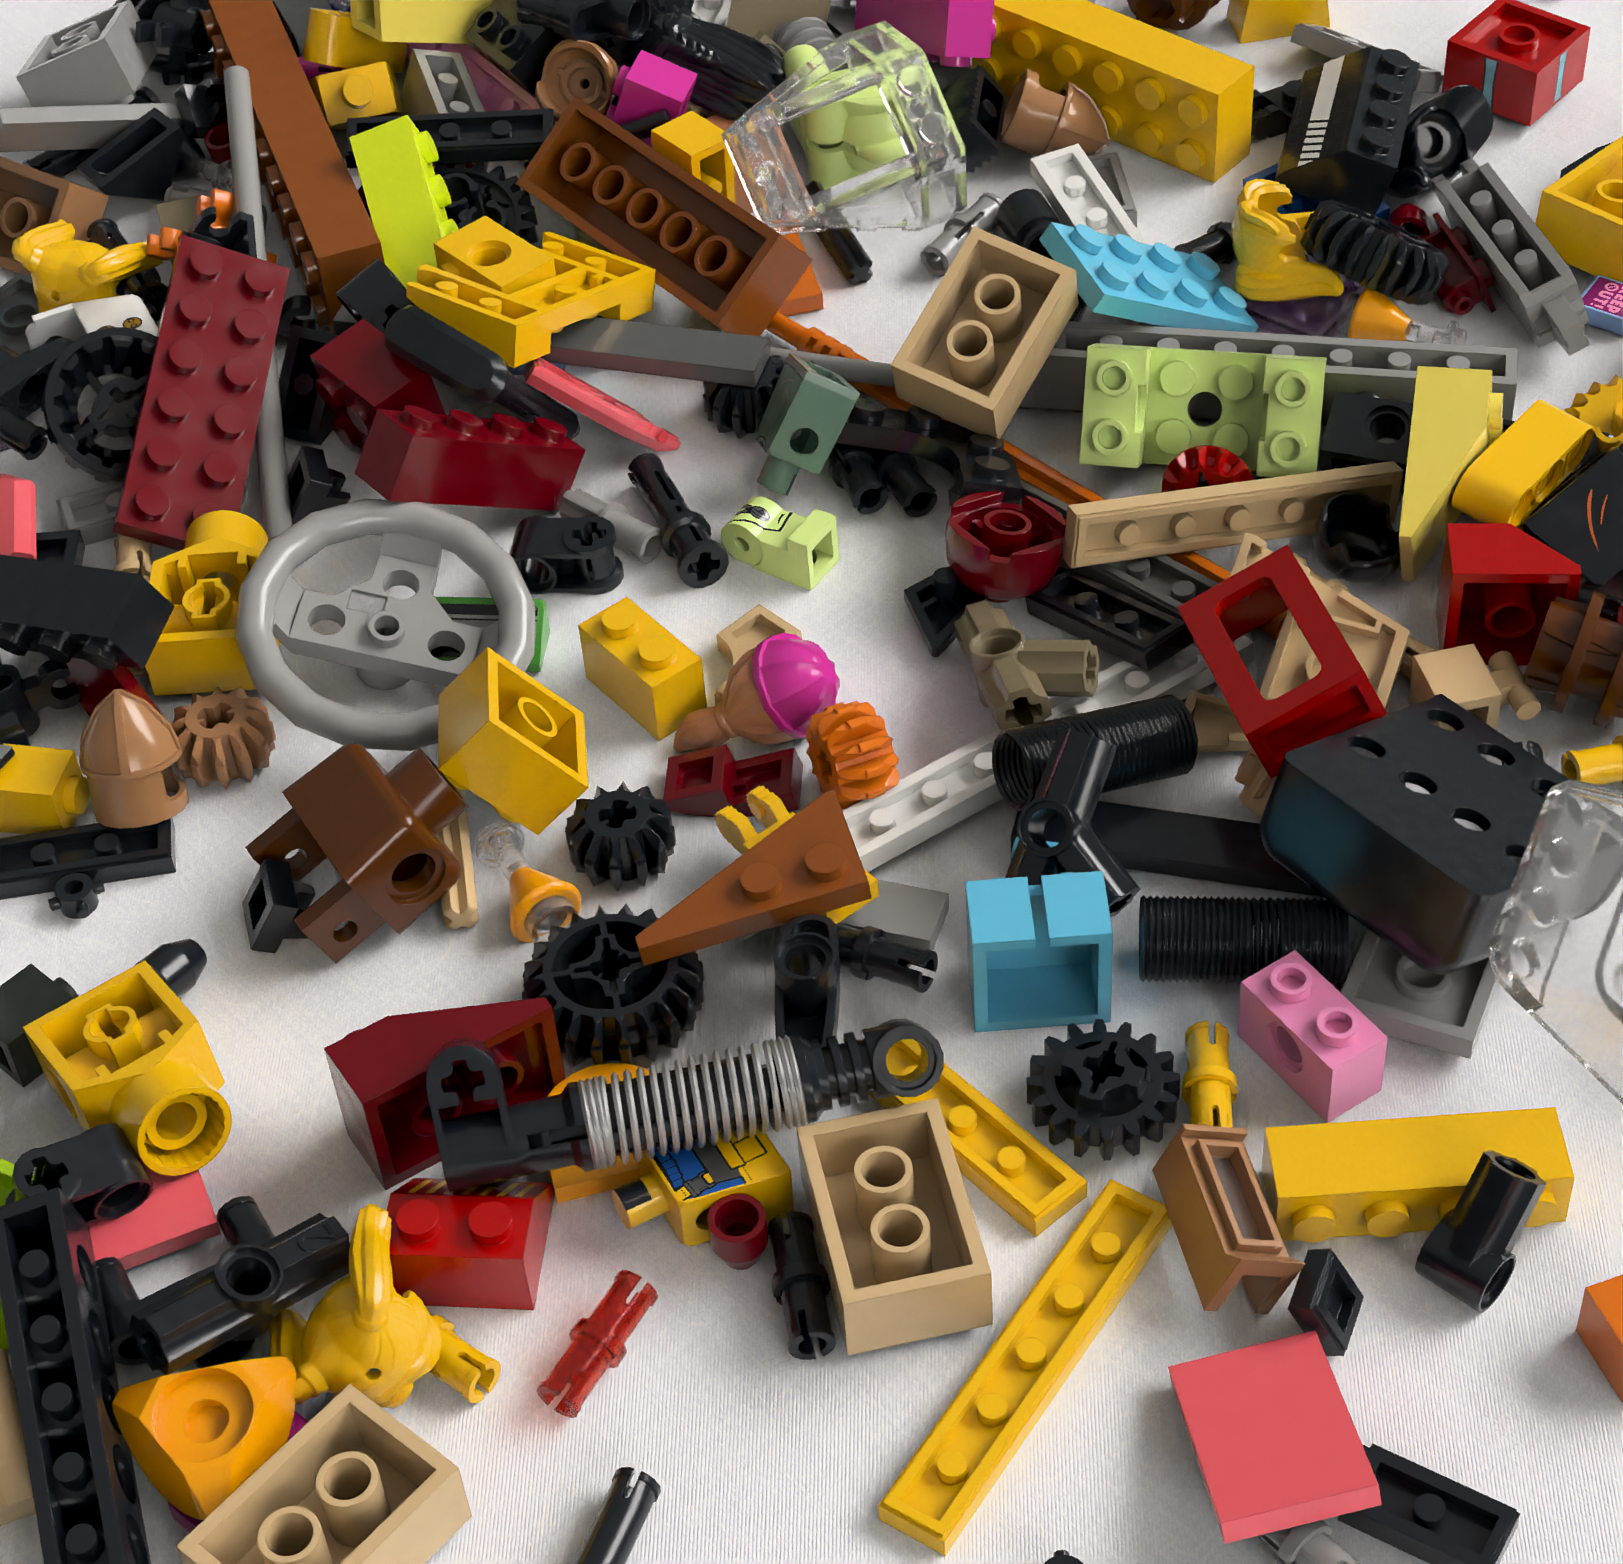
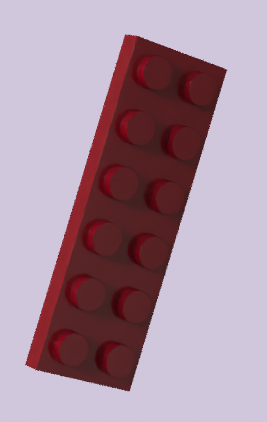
M181 236L175 254L112 529L113 533L180 551L185 547L186 534L190 524L199 516L218 510L240 512L290 268L189 236Z

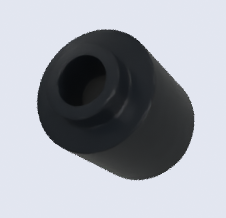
M1034 189L1015 191L1004 199L997 212L998 224L1010 242L1043 256L1049 254L1039 239L1051 222L1061 224V222L1039 191Z

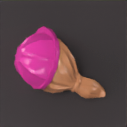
M781 633L764 639L755 648L743 654L731 668L722 698L714 707L696 710L684 718L675 734L673 748L677 752L703 750L720 746L730 738L738 736L768 746L806 738V727L810 725L811 716L823 712L825 707L836 704L840 679L835 672V663L827 657L824 650L818 644L809 640H802L797 635Z

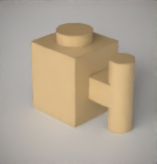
M1474 643L1414 655L1408 699L1411 706L1434 698L1435 695L1443 694L1495 730H1497L1500 706L1511 704L1517 717L1521 720L1531 719L1541 710L1539 701L1531 687L1525 685L1526 679L1523 677V673L1509 651H1499L1490 657L1488 665L1492 672H1489ZM1435 721L1434 723L1440 728L1456 731L1446 723Z

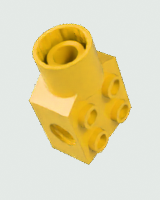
M228 510L205 513L190 524L183 550L153 561L149 583L175 606L145 665L154 696L214 692L217 686L221 691H233L240 687L243 690L255 689L235 640L240 585L266 543L269 542L263 527L251 517ZM276 639L278 647L280 648V641Z
M145 960L22 1027L52 1090L83 1130L86 1131L107 1123L119 1125L134 1151L145 1165L154 1172L168 1176H179L194 1172L212 1161L227 1142L232 1126V1115L227 1101L218 1092L225 1084V1081L200 1023Z

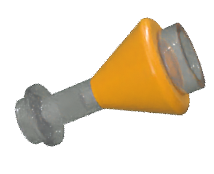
M1368 287L1362 294L1354 291L1349 293L1338 319V333L1348 336V338L1466 345L1467 330L1459 328L1457 321L1452 320L1445 330L1413 321L1387 296Z
M494 822L483 828L476 839V857L485 867H499L509 881L510 930L515 938L525 943L548 942L551 926L569 928L573 912L579 915L581 909L579 890L569 882L532 869L520 853L524 846V835L518 827L505 822Z

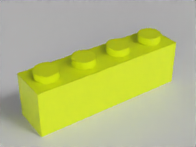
M408 114L349 137L372 223L381 242L385 265L406 289L408 282L418 283L417 271L421 265L427 264L437 267L433 243L459 230L453 219L448 220L445 207L452 204L451 197L440 174L435 175L432 165L433 162L439 160L434 141L427 130L419 132Z

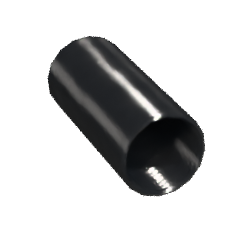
M1164 695L1001 730L995 738L992 749V767L997 787L1005 802L1016 811H1022L1026 805L1034 800L1060 726L1118 746L1101 793L1188 774L1193 769L1198 755V736L1192 715L1185 704L1174 695Z
M1143 895L1140 898L1139 979L1142 982L1146 979L1149 982L1152 980L1155 982L1159 980L1171 982L1174 979L1176 982L1181 980L1183 983L1186 980L1190 983L1193 980L1197 983L1200 980L1204 983L1207 980L1210 983L1214 980L1217 983L1221 980L1226 983L1229 980L1231 983L1236 981L1239 984L1244 979L1294 950L1330 983L1332 982L1336 985L1339 982L1343 985L1347 979L1349 958L1348 914L1328 899L1320 898L1317 900L1314 897L1310 900L1307 897L1303 900L1300 897L1296 900L1293 897L1290 900L1286 897L1282 900L1277 897L1274 901L1271 897L1267 900L1263 897L1257 900L1254 896L1250 900L1246 896L1243 899L1240 897L1235 899L1233 896L1230 899L1226 896L1223 899L1219 896L1216 899L1212 896L1209 899L1206 896L1202 899L1199 896L1195 899L1190 896L1187 899L1185 896L1180 898L1178 895L1175 898L1171 895L1168 898L1164 895L1161 898L1158 895L1154 898L1151 895L1147 898ZM1278 918H1279V940H1278ZM1270 924H1271V937H1270V933H1269ZM1253 925H1254V960H1253ZM1261 927H1262V931H1263V934H1262V946H1261Z

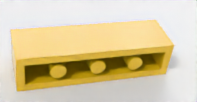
M1556 1107L1266 1127L1264 1134L1262 1177L1267 1203L1283 1241L1300 1240L1307 1243H1315L1334 1237L1374 1235L1387 1238L1405 1232L1433 1231L1442 1219L1451 1216L1483 1152L1491 1150L1525 1163L1536 1170L1539 1177L1547 1183L1525 1227H1539L1550 1222L1566 1221L1575 1179Z

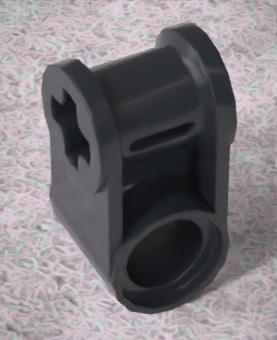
M376 258L335 293L342 305L357 322L364 318L384 335L386 325L394 313L406 305H415L406 297V288L379 258Z
M532 516L520 521L516 527L509 554L514 558L530 594H604L614 590L624 578L623 564L614 555L613 546L616 542L615 527L611 521L604 517L548 518ZM592 533H596L598 538L593 539ZM594 571L595 578H591L589 572Z
M107 1123L86 1130L78 1136L45 1147L34 1148L22 1154L14 1165L11 1179L14 1189L7 1196L5 1205L59 1187L87 1224L90 1225L102 1220L116 1219L132 1212L150 1197L154 1188L152 1180L122 1128L117 1124Z

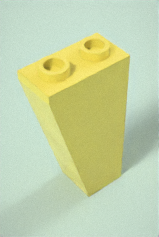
M350 0L351 24L355 29L381 42L472 44L464 35L473 26L477 15L485 8H488L494 0Z

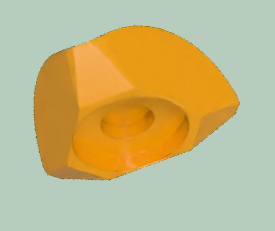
M272 1356L235 1361L184 1372L177 1369L169 1375L159 1376L119 1389L112 1402L113 1412L132 1455L153 1486L178 1510L190 1517L204 1520L287 1443L296 1403L293 1395L296 1383L295 1366L286 1356Z

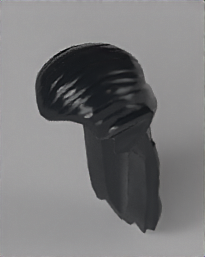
M684 5L678 12L665 11L652 14L647 30L642 38L638 41L629 40L628 59L630 68L640 51L643 50L697 73L690 102L729 120L744 122L746 119L754 120L756 117L755 109L768 107L772 104V99H776L779 89L775 80L785 77V72L782 69L784 60L775 50L750 36L726 26L703 21Z

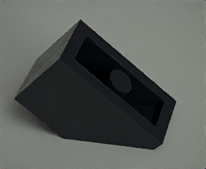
M291 325L279 378L284 437L321 445L332 432L331 421L336 417L332 408L326 404L315 387L314 381L319 377L310 355L339 335Z

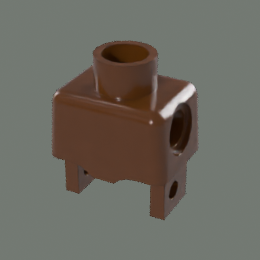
M348 743L282 791L292 809L245 847L260 866L264 858L289 862L292 878L295 881H300L326 858L330 860L343 879L298 915L294 921L314 944L335 963H338L385 922L400 935L456 884L462 871L460 863L438 833L469 808V805L421 748L418 747L392 770L387 772L363 746L357 743ZM299 849V851L294 856L285 859L288 853H290L293 850ZM348 921L343 928L335 930L338 925Z

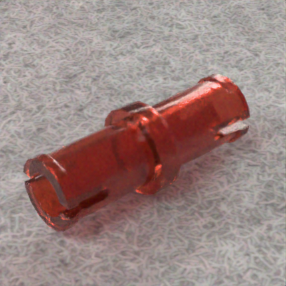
M619 1271L615 1276L613 1284L588 1319H578L569 1333L572 1341L536 1390L542 1401L549 1405L555 1396L558 1397L567 1383H570V1388L554 1411L566 1417H577L581 1411V1406L606 1370L618 1367L626 1356L627 1350L624 1344L648 1309L658 1299L656 1290L647 1282L639 1293L636 1292L629 1303H626V1299L642 1278L631 1271Z

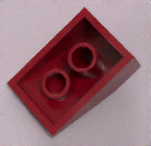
M545 997L386 1016L363 1029L349 1033L343 1039L324 1048L347 1134L385 1190L441 1161L426 1090V1075L434 1054L444 1044L463 1038H471L484 1043L495 1054L500 1065L508 1105L545 1098L557 1084L566 1079L552 1005ZM466 1060L455 1061L452 1075L443 1078L446 1085L457 1084L462 1096L460 1105L442 1109L444 1120L499 1108L496 1097L474 1101L475 1080L484 1077L482 1070L470 1071Z

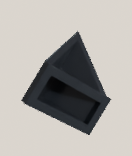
M154 107L76 168L81 176L105 195L164 200L166 190L172 184L185 133L180 125Z

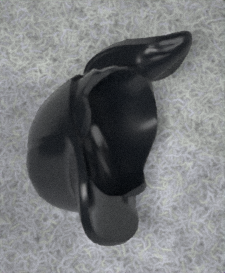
M1469 84L1458 85L1423 103L1408 115L1398 167L1386 191L1388 194L1397 198L1413 197L1431 188V179L1443 174L1445 179L1451 182L1461 173V163L1474 157L1488 139L1493 126L1490 106L1477 88Z

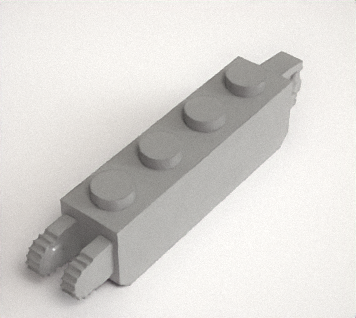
M1470 158L1461 163L1462 177L1451 183L1445 179L1443 174L1431 179L1432 187L1445 209L1451 229L1457 226L1461 228L1473 250V255L1471 256L1473 259L1481 257L1495 280V289L1537 346L1540 348L1556 339L1569 356L1589 346L1588 338L1584 335L1585 329L1583 325L1590 322L1577 281L1570 268L1487 162L1479 167L1475 160Z

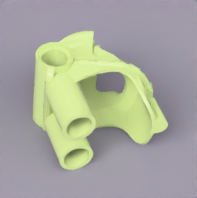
M885 41L882 44L885 56L880 60L834 72H828L820 54L810 45L794 46L783 56L784 63L782 69L793 91L786 100L785 114L805 152L809 183L812 180L819 182L826 192L839 191L845 188L876 189L889 186L898 181V169L903 164L914 162V148L911 138H908V134L913 130V125L917 121L921 108L928 104V86L920 79L915 69L911 67L908 59L902 55L898 56Z

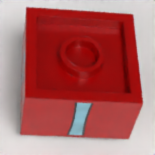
M1496 0L1447 41L1442 93L1458 85H1472L1483 94L1493 113L1530 127L1583 80L1591 27L1517 0Z

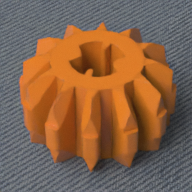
M854 701L847 704L840 702L825 707L823 712L811 716L810 725L806 727L805 734L809 744L806 754L811 759L813 766L812 774L816 775L819 781L820 792L824 793L834 789L841 808L847 809L863 799L869 800L884 795L886 791L898 785L899 774L895 765L898 764L899 758L894 753L892 747L893 738L888 736L884 719L880 715H876L875 709L868 702L859 703Z

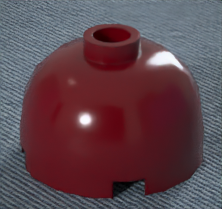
M986 491L969 494L955 501L951 507L950 518L946 523L945 545L948 564L957 575V579L961 584L976 594L987 597L988 601L995 603H1005L1030 596L1042 590L1058 570L1063 557L1066 522L1055 508L1037 498L1024 495L1022 505L1001 503L1004 495L1003 491Z

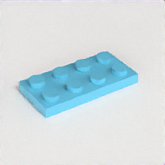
M1051 222L1039 239L1054 261L1076 270L1078 294L1092 312L1162 327L1256 332L1259 328L1245 310L1247 303L1243 297L1227 287L1218 275L1220 271L1218 265L1201 252L1194 251L1192 254L1175 251L1163 243H1155L1154 246L1140 243L1124 234H1116L1114 237L1097 233L1090 227L1082 224L1071 227Z

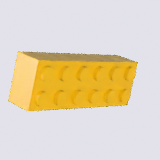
M994 0L993 18L996 24V34L991 44L990 58H972V69L978 65L982 66L1008 94L1007 97L1010 98L1020 75L1026 68L1039 73V84L1042 88L1057 94L1067 81L1071 82L1090 95L1106 120L1110 140L1212 183L1218 181L1250 155L1255 66L1087 0Z

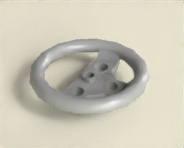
M365 498L312 512L266 543L239 588L235 640L255 689L295 726L341 745L357 743L365 749L412 751L418 747L422 748L438 743L439 704L408 713L357 711L316 694L286 666L276 639L293 654L355 667L359 678L368 686L376 689H396L405 685L410 679L447 687L487 647L525 672L534 656L535 603L514 558L475 523L423 502H393L383 499ZM367 535L382 536L372 578L336 595L304 589L291 576L295 568L329 545ZM442 549L454 553L484 580L499 612L498 621L484 628L452 621L433 595ZM401 585L411 588L416 594L408 599H396L389 596L385 591L393 586ZM321 620H331L341 625L342 629L334 634L326 635L314 631L311 626ZM440 646H449L458 650L461 656L455 660L442 661L432 656L430 652Z

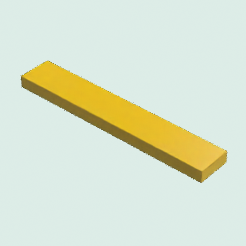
M1112 1179L1109 1180L878 1505L880 1521L946 1556L1172 1227V1222L1164 1204Z

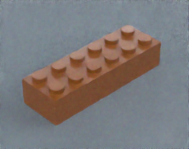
M574 96L516 182L521 188L617 256L656 269V284L727 333L761 336L813 261V259L781 234L576 96Z

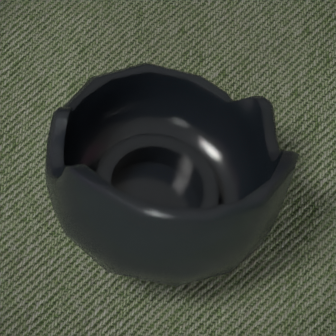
M1338 493L1325 500L1314 528L1313 546L1318 559L1326 569L1340 579L1354 583L1377 582L1399 567L1401 561L1399 530L1395 532L1390 524V507L1387 503L1363 493Z

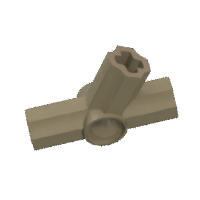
M987 600L966 605L964 614L954 622L957 640L976 679L980 702L990 708L1000 730L1035 724L1050 717L1052 713L1048 696L1093 697L1098 686L1100 662L1097 645H1092L1090 640H1024L1023 633L1019 629L1012 627L1004 609L991 606Z

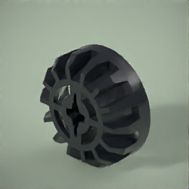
M112 327L90 332L71 343L60 354L49 372L41 399V411L44 412L47 437L50 443H55L63 453L65 462L73 469L80 468L95 476L96 481L103 483L124 481L131 449L112 450L102 447L94 441L103 434L111 437H125L129 435L133 441L156 336L141 330L125 327ZM106 375H123L136 381L128 378H115L102 386L97 378ZM89 384L97 396L91 407V414L86 416L83 423L80 424L77 410L78 401L82 391ZM138 395L126 415L118 413L115 416L110 415L101 421L113 400L116 403H121L124 400L128 402Z

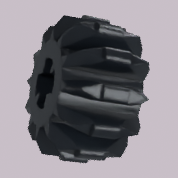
M769 356L756 387L703 382L704 411L707 412L708 421L716 423L719 433L735 431L738 439L743 438L746 434L757 433L784 367L781 356Z
M624 781L616 791L607 792L597 786L594 799H576L574 815L567 818V826L565 827L570 861L575 866L576 872L586 873L593 886L611 880L617 891H619L625 881L630 880L645 886L648 872L665 873L668 856L674 854V846L676 845L671 811L667 807L665 800L655 799L648 786L630 792Z

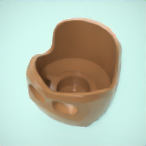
M562 40L551 50L545 60L541 81H537L535 99L540 109L554 108L555 122H558L574 96L601 114H604L615 97L612 94V90L618 76L617 64L606 51L595 43L584 40ZM585 79L589 80L590 85L587 89H585L582 85Z

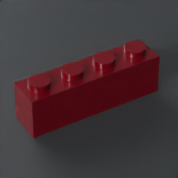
M408 405L405 406L403 411L377 409L354 474L385 499L393 502L415 501L427 504L558 511L562 502V495L571 489L586 450L566 436L568 432L566 427L551 419L537 417L534 423L521 422L516 418L500 413L493 414L492 419L478 418L468 412L456 409L450 410L448 415L434 414L421 407Z

